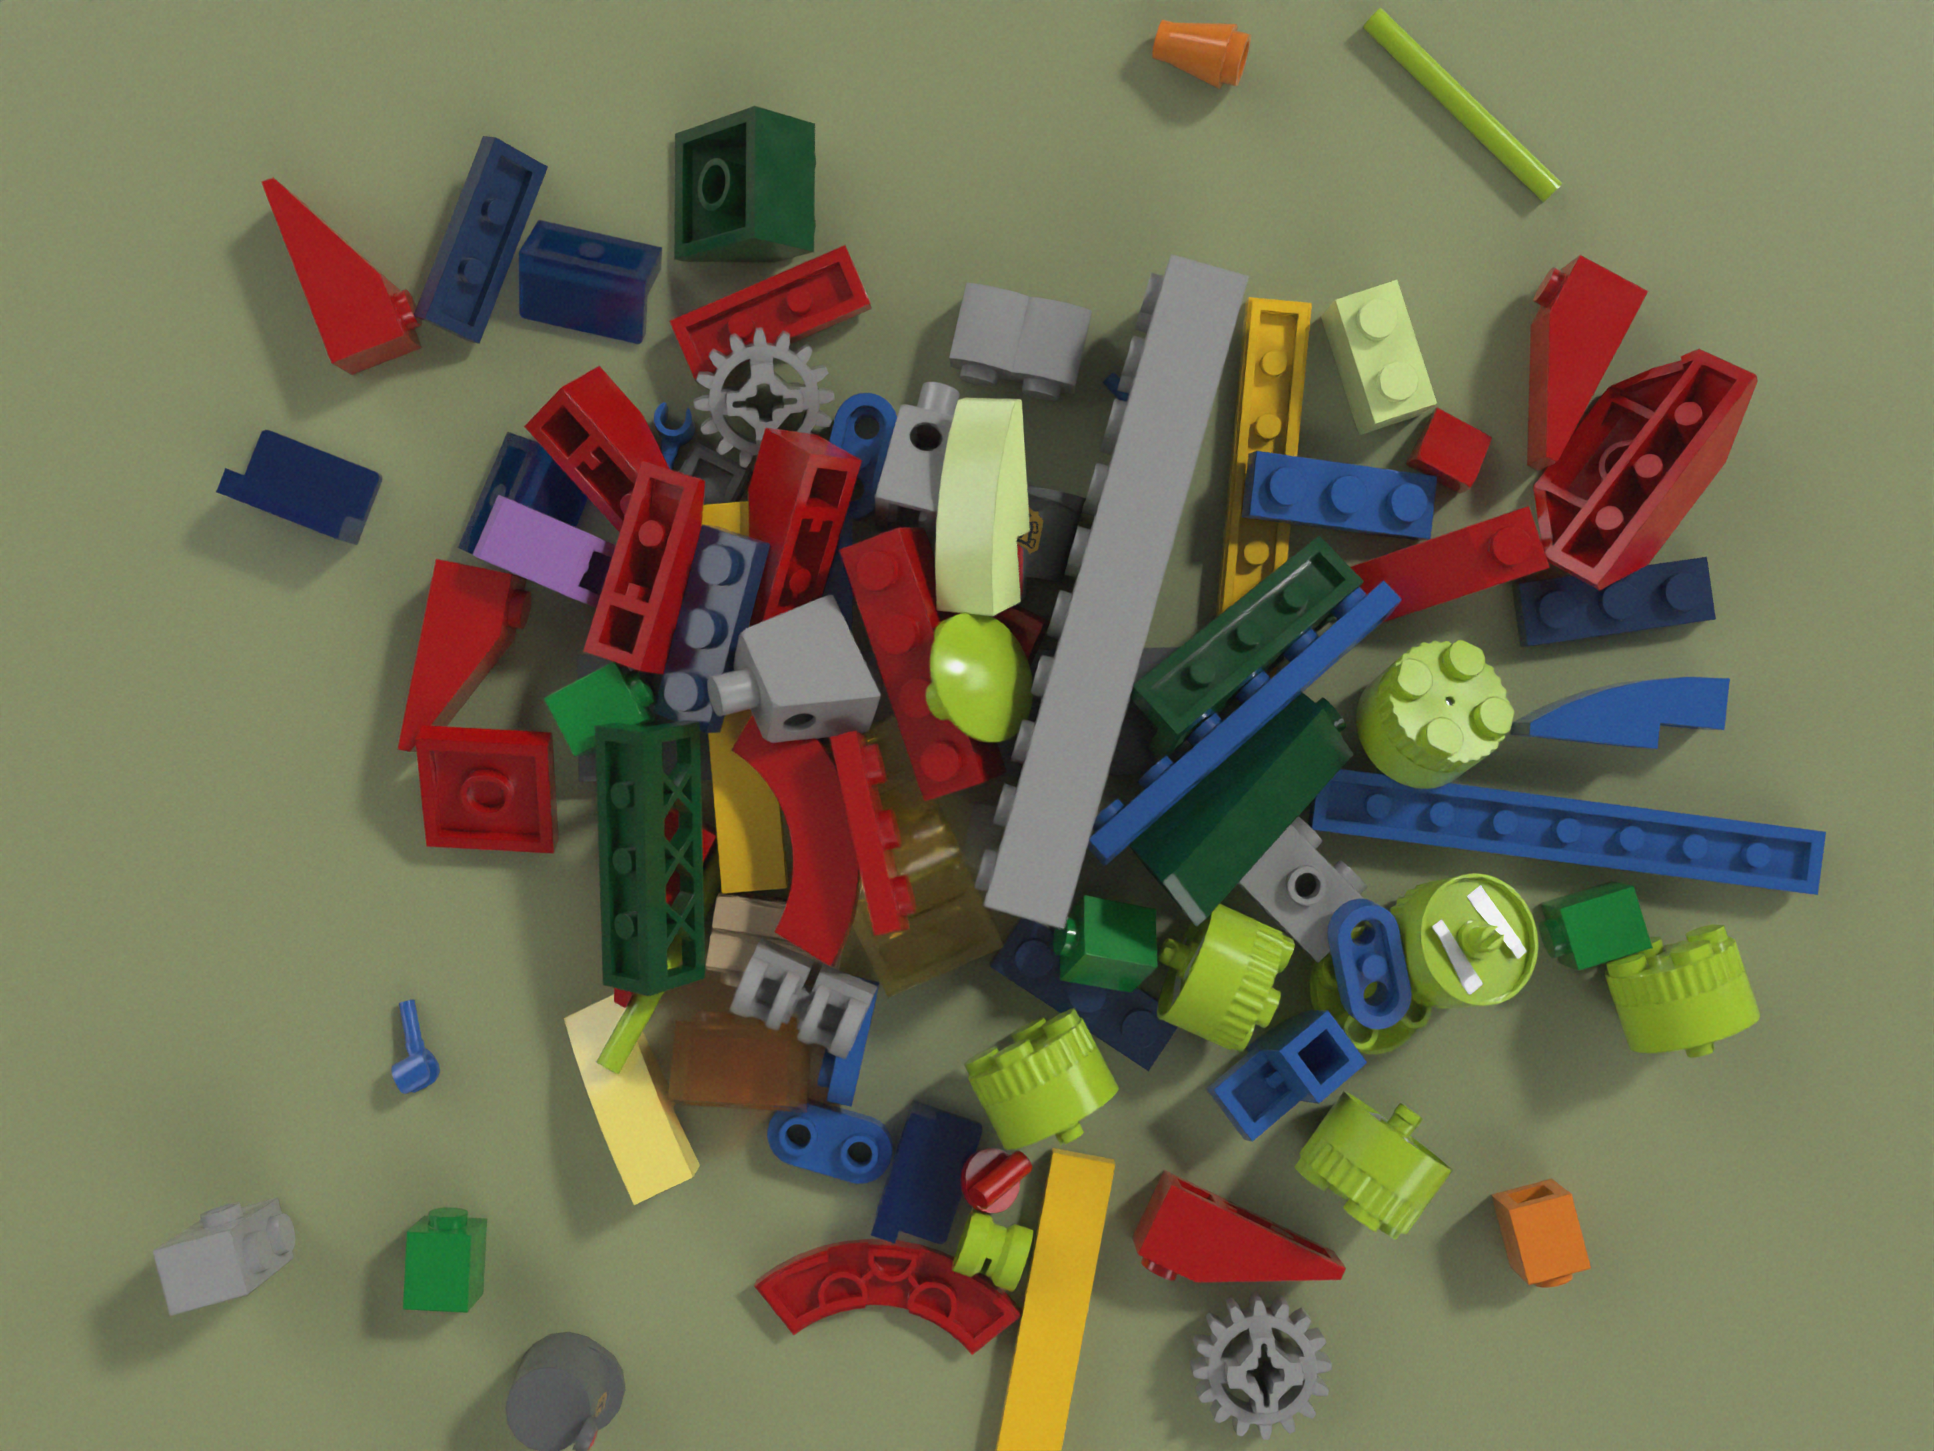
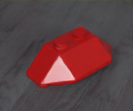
M1697 349L1682 355L1680 361L1651 368L1609 386L1573 433L1558 462L1548 466L1533 486L1541 543L1548 562L1598 590L1649 565L1726 463L1757 385V375L1708 352Z

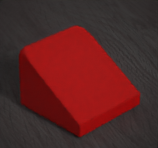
M1437 407L1434 409L1405 464L1425 475L1437 476V482L1461 494L1471 489L1492 437Z

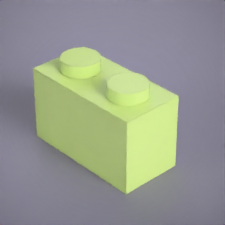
M1394 280L1334 300L1321 315V319L1359 435L1418 417L1435 406L1437 401L1398 281Z

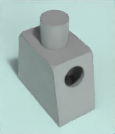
M926 382L922 385L917 407L901 405L875 496L876 531L885 533L900 527H924L929 543L936 545L940 482L948 436L960 395L953 387L937 382Z
M833 595L819 598L746 628L739 635L733 663L734 671L712 676L708 679L709 698L715 713L718 716H724L751 709L762 737L772 743L831 737L852 731L859 733L868 732L881 696Z

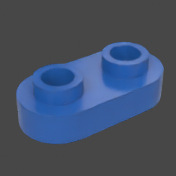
M873 393L856 394L842 403L836 413L829 440L832 444L862 460L857 480L863 483L864 493L858 500L850 501L844 521H860L868 518L875 512V496L897 420V415L892 405L883 397ZM871 418L878 422L880 428L874 438L862 439L856 434V426L862 419Z
M1350 900L1334 912L1327 930L1341 1003L1345 1011L1365 1027L1385 1029L1393 1026L1403 1018L1410 1006L1412 997L1398 923L1388 910L1371 900ZM1364 921L1365 928L1363 933L1358 938L1351 939V932L1354 926ZM1376 981L1377 988L1374 994L1364 998L1365 988L1370 983Z
M857 976L855 977L878 986L846 1059L828 1052L827 1048L825 1049L817 1086L829 1088L828 1102L852 1107L880 985L879 981Z
M793 1098L784 1102L776 1109L768 1125L767 1138L772 1152L781 1161L796 1167L851 1183L864 1184L879 1178L886 1171L891 1161L893 1143L888 1129L879 1120L854 1111L809 1098ZM795 1124L804 1125L810 1131L811 1139L804 1144H796L790 1140L787 1132L788 1128ZM863 1142L871 1148L872 1156L866 1161L858 1162L850 1157L848 1148L853 1143Z

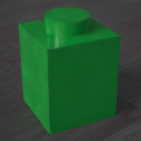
M611 662L544 698L574 757L588 756L596 751L595 726L622 723L645 726L655 721L648 706L654 704L656 698L645 676L639 670L629 671L627 666L616 662Z
M1610 881L1540 903L1545 921L1539 923V931L1547 953L1551 958H1557L1560 964L1580 971L1653 948L1634 886Z
M1084 895L1068 913L1064 929L1055 927L1053 950L1056 955L1060 956V980L1130 993L1134 991L1157 968L1156 909Z
M437 1208L430 1210L428 1216L424 1215L407 1231L403 1310L469 1312L484 1294L487 1218H468V1211L462 1208Z

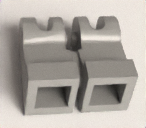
M761 938L746 968L729 1011L745 1018L748 1016L757 1017L765 1022L766 1027L776 1031L779 1030L782 1022L788 1024L792 1014L796 1013L800 1019L797 1029H800L797 1040L807 1044L812 1042L822 1044L828 1049L829 1053L846 1059L853 1047L878 986L825 964L818 975L814 987L805 985L815 960Z

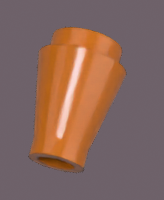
M1162 20L1155 36L1152 58L1167 62L1218 89H1221L1223 83L1237 87L1247 61L1251 34L1237 31V24L1175 23Z

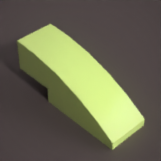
M963 398L957 400L948 436L940 482L935 551L936 603L938 611L967 612L970 614L994 616L1021 602L1017 537L1030 532L1022 399Z

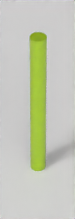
M1379 8L1368 19L1363 29L1543 203L1561 186L1562 182L1382 8Z
M718 843L703 868L704 919L721 890ZM677 934L667 950L668 969L678 967L682 961L681 938ZM664 992L652 996L634 993L596 1063L617 1074L621 1072Z

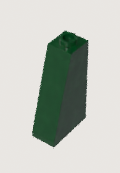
M1302 692L1128 845L1148 872L1195 926H1198L1215 910L1354 755L1340 734L1347 727L1345 721L1325 698L1322 697L1317 702H1314Z

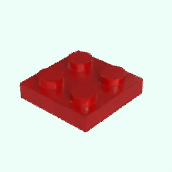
M421 725L415 738L426 847L554 854L559 834L552 732Z

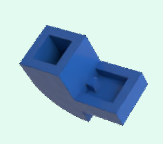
M1309 1010L1283 1021L1246 1047L1249 1053L1209 1085L1206 1090L1242 1138L1253 1142L1300 1101L1321 1103L1367 1062L1328 1010Z

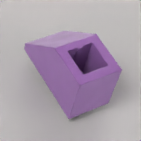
M498 495L473 556L597 608L616 545Z

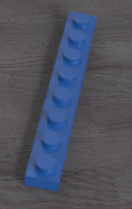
M1340 769L1311 801L1308 825L1313 830L1814 895H1818L1826 837V832L1453 783L1437 788L1420 789L1398 783L1384 774Z

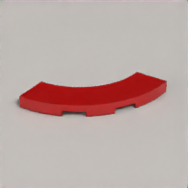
M752 714L731 751L748 762L773 791L784 812L793 850V873L789 897L783 915L774 932L832 967L835 966L847 942L855 920L861 892L860 870L837 768L829 756V752L818 738L772 743L762 737Z
M858 1239L823 1245L798 1254L775 1266L758 1278L754 1285L793 1335L827 1316L848 1310L862 1309L866 1305H883L907 1309L910 1314L936 1324L950 1333L973 1355L1022 1316L1020 1307L1002 1288L995 1286L993 1281L983 1273L979 1272L969 1277L952 1271L954 1256L921 1244L893 1239Z

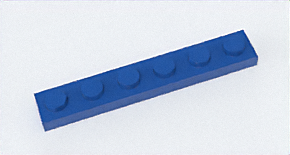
M1385 581L1381 582L1368 595L1361 587L1354 590L1331 612L1337 620L1334 625L1320 637L1313 629H1310L1283 654L1290 662L1272 679L1265 671L1261 672L1235 696L1242 705L1229 717L1222 721L1215 713L1204 721L1187 738V741L1193 748L1174 764L1166 756L1146 772L1138 781L1145 790L1125 807L1119 799H1116L1095 817L1092 827L1096 833L1089 838L1087 848L1105 867L1386 620L1402 599Z

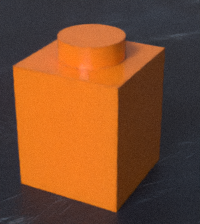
M1548 1179L1491 1194L1510 1267L1528 1285L1534 1284L1537 1287L1543 1288L1560 1286L1570 1282L1573 1278V1273L1591 1269L1573 1197L1564 1187L1553 1179Z

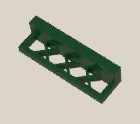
M1320 536L1316 537L1133 684L1129 696L1130 699L1159 729L1148 748L1159 760L1169 756L1186 742L1187 738L1204 721L1215 713L1217 715L1232 704L1236 700L1235 696L1258 674L1263 671L1268 674L1286 658L1283 654L1306 632L1313 629L1318 633L1335 619L1331 612L1348 595L1360 587L1364 581Z
M684 720L649 727L622 723L595 726L603 985L645 996H652L705 978L700 722ZM677 739V764L668 777L663 771L662 742ZM672 806H674L678 810L679 827L669 842L664 836V819ZM674 870H676L680 875V892L672 906H670L666 902V884ZM677 934L681 938L682 965L668 969L667 950Z

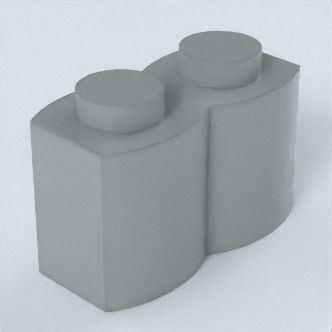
M966 283L949 357L950 366L961 370L960 379L972 384L996 387L998 379L1012 380L1022 383V393L1028 396L1058 401L1060 393L1074 394L1092 310L1061 301L1029 297L998 287Z

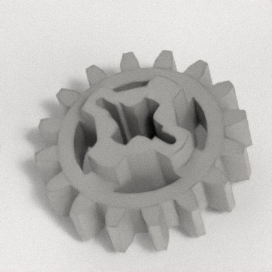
M762 327L756 328L754 343L745 345L742 339L735 333L730 336V345L733 351L731 354L726 356L715 349L709 353V358L717 367L715 374L711 372L698 373L696 381L702 386L709 388L710 393L695 398L694 408L711 412V417L701 424L700 429L703 435L712 434L717 431L721 433L722 437L717 445V452L720 455L727 453L733 447L740 450L741 467L746 468L751 462L753 455H758L765 428L778 429L790 413L806 410L801 422L793 430L794 432L814 434L811 431L814 425L820 427H830L831 417L820 411L819 405L834 401V392L830 389L817 387V382L821 381L828 374V370L825 364L816 365L811 368L808 367L806 363L813 352L810 345L805 344L796 352L789 349V332L782 331L776 343L773 344L766 342V336ZM773 358L780 359L791 365L800 374L805 384L787 383L774 371ZM750 359L751 372L741 384L722 389L728 374L738 364ZM762 383L770 384V390L773 395H783L782 401L772 403V413L766 415L759 414L757 404L746 402V397L755 396L757 385ZM725 415L729 417L741 416L755 428L756 440L745 437L730 425Z
M1251 1292L1249 1307L1240 1309L1238 1303L1231 1297L1226 1300L1229 1315L1223 1320L1210 1312L1205 1316L1212 1330L1211 1335L1195 1334L1193 1338L1196 1350L1204 1356L1190 1360L1193 1377L1204 1379L1195 1386L1201 1403L1213 1401L1210 1410L1213 1419L1218 1424L1227 1420L1232 1415V1424L1236 1435L1243 1437L1248 1431L1250 1424H1257L1263 1440H1268L1272 1433V1424L1281 1422L1283 1428L1289 1434L1296 1432L1292 1416L1300 1412L1304 1416L1313 1419L1316 1412L1309 1398L1311 1395L1327 1396L1329 1393L1324 1380L1317 1375L1332 1370V1363L1327 1354L1318 1351L1327 1342L1319 1328L1308 1329L1312 1320L1302 1307L1289 1316V1305L1283 1296L1277 1295L1269 1308L1264 1306L1258 1292ZM1272 1328L1287 1333L1297 1342L1299 1347H1293L1291 1342L1279 1343L1272 1334ZM1241 1333L1231 1345H1227L1236 1335ZM1262 1345L1269 1360L1263 1363V1372L1260 1373L1259 1385L1251 1370L1256 1369L1258 1366ZM1227 1383L1229 1389H1242L1249 1396V1402L1233 1396L1223 1384Z

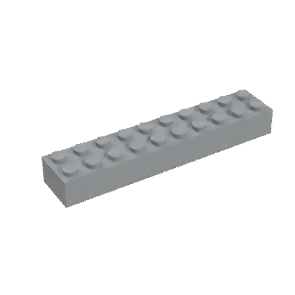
M1172 254L1170 255L1164 276L1151 272L1135 326V330L1147 334L1145 339L1133 335L1117 389L1118 391L1128 393L1127 402L1118 399L1114 400L1100 452L1112 455L1109 466L1096 463L1082 511L1084 514L1094 516L1091 529L1078 526L1064 574L1076 578L1073 592L1071 594L1060 590L1048 629L1047 637L1058 640L1054 658L1041 655L1031 689L1033 700L1041 702L1036 721L1031 722L1023 719L1012 754V762L1023 764L1017 787L1004 784L993 824L1005 827L998 852L985 849L975 883L976 889L986 891L983 902L986 907L1064 929L1249 278L1247 275Z

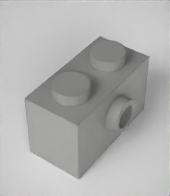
M1298 816L1237 885L1288 937L1293 939L1294 943L1307 956L1319 963L1330 952L1327 930L1332 915L1344 903L1353 899H1364L1360 894L1368 887L1343 861L1340 860L1332 866L1316 850L1323 842L1322 839Z
M278 1197L241 1207L240 1202H234L206 1211L200 1215L201 1220L153 1250L170 1316L248 1295L294 1258L292 1252L295 1247L294 1227L289 1216L285 1213L282 1214Z

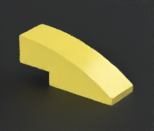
M613 994L566 1016L564 1021L600 1128L631 1200L636 1205L693 1178L700 1164L673 1109L676 1105L675 1098L643 1032L619 1074L596 1063L626 1009L614 1002Z

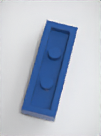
M1255 451L1248 454L1242 517L1414 541L1431 539L1437 476Z

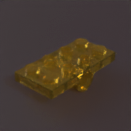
M895 714L871 724L870 730L861 734L867 737L868 745L878 744L883 757L887 782L877 784L883 810L892 808L897 819L901 836V848L892 849L898 876L908 874L916 902V913L907 915L910 926L909 930L874 936L860 874L861 892L853 922L856 934L888 998L1004 947V939L989 908L983 904L984 897L981 891L975 888L976 880L937 798L925 802L923 800ZM829 743L825 745V748L836 765L832 745Z

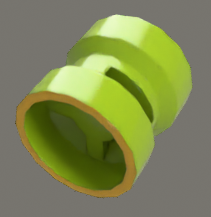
M972 1208L957 1246L952 1271L969 1277L979 1272L991 1277L995 1286L1013 1292L1019 1283L1028 1258L1033 1230L1015 1223L1008 1227L994 1223L990 1214L982 1213Z

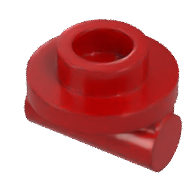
M997 1148L981 1149L974 1152L966 1160L961 1173V1188L965 1199L974 1209L982 1213L992 1214L1005 1211L1016 1200L1020 1189V1181L1032 1171V1164L1021 1151H1015L1011 1155Z

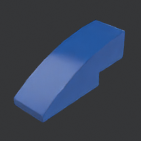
M1663 678L1622 682L1582 691L1547 704L1512 722L1511 735L1629 748L1658 749L1660 726L1697 730H1725L1730 678Z

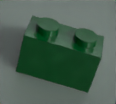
M753 106L675 133L674 260L683 262H777L814 252V233L816 229L815 123Z

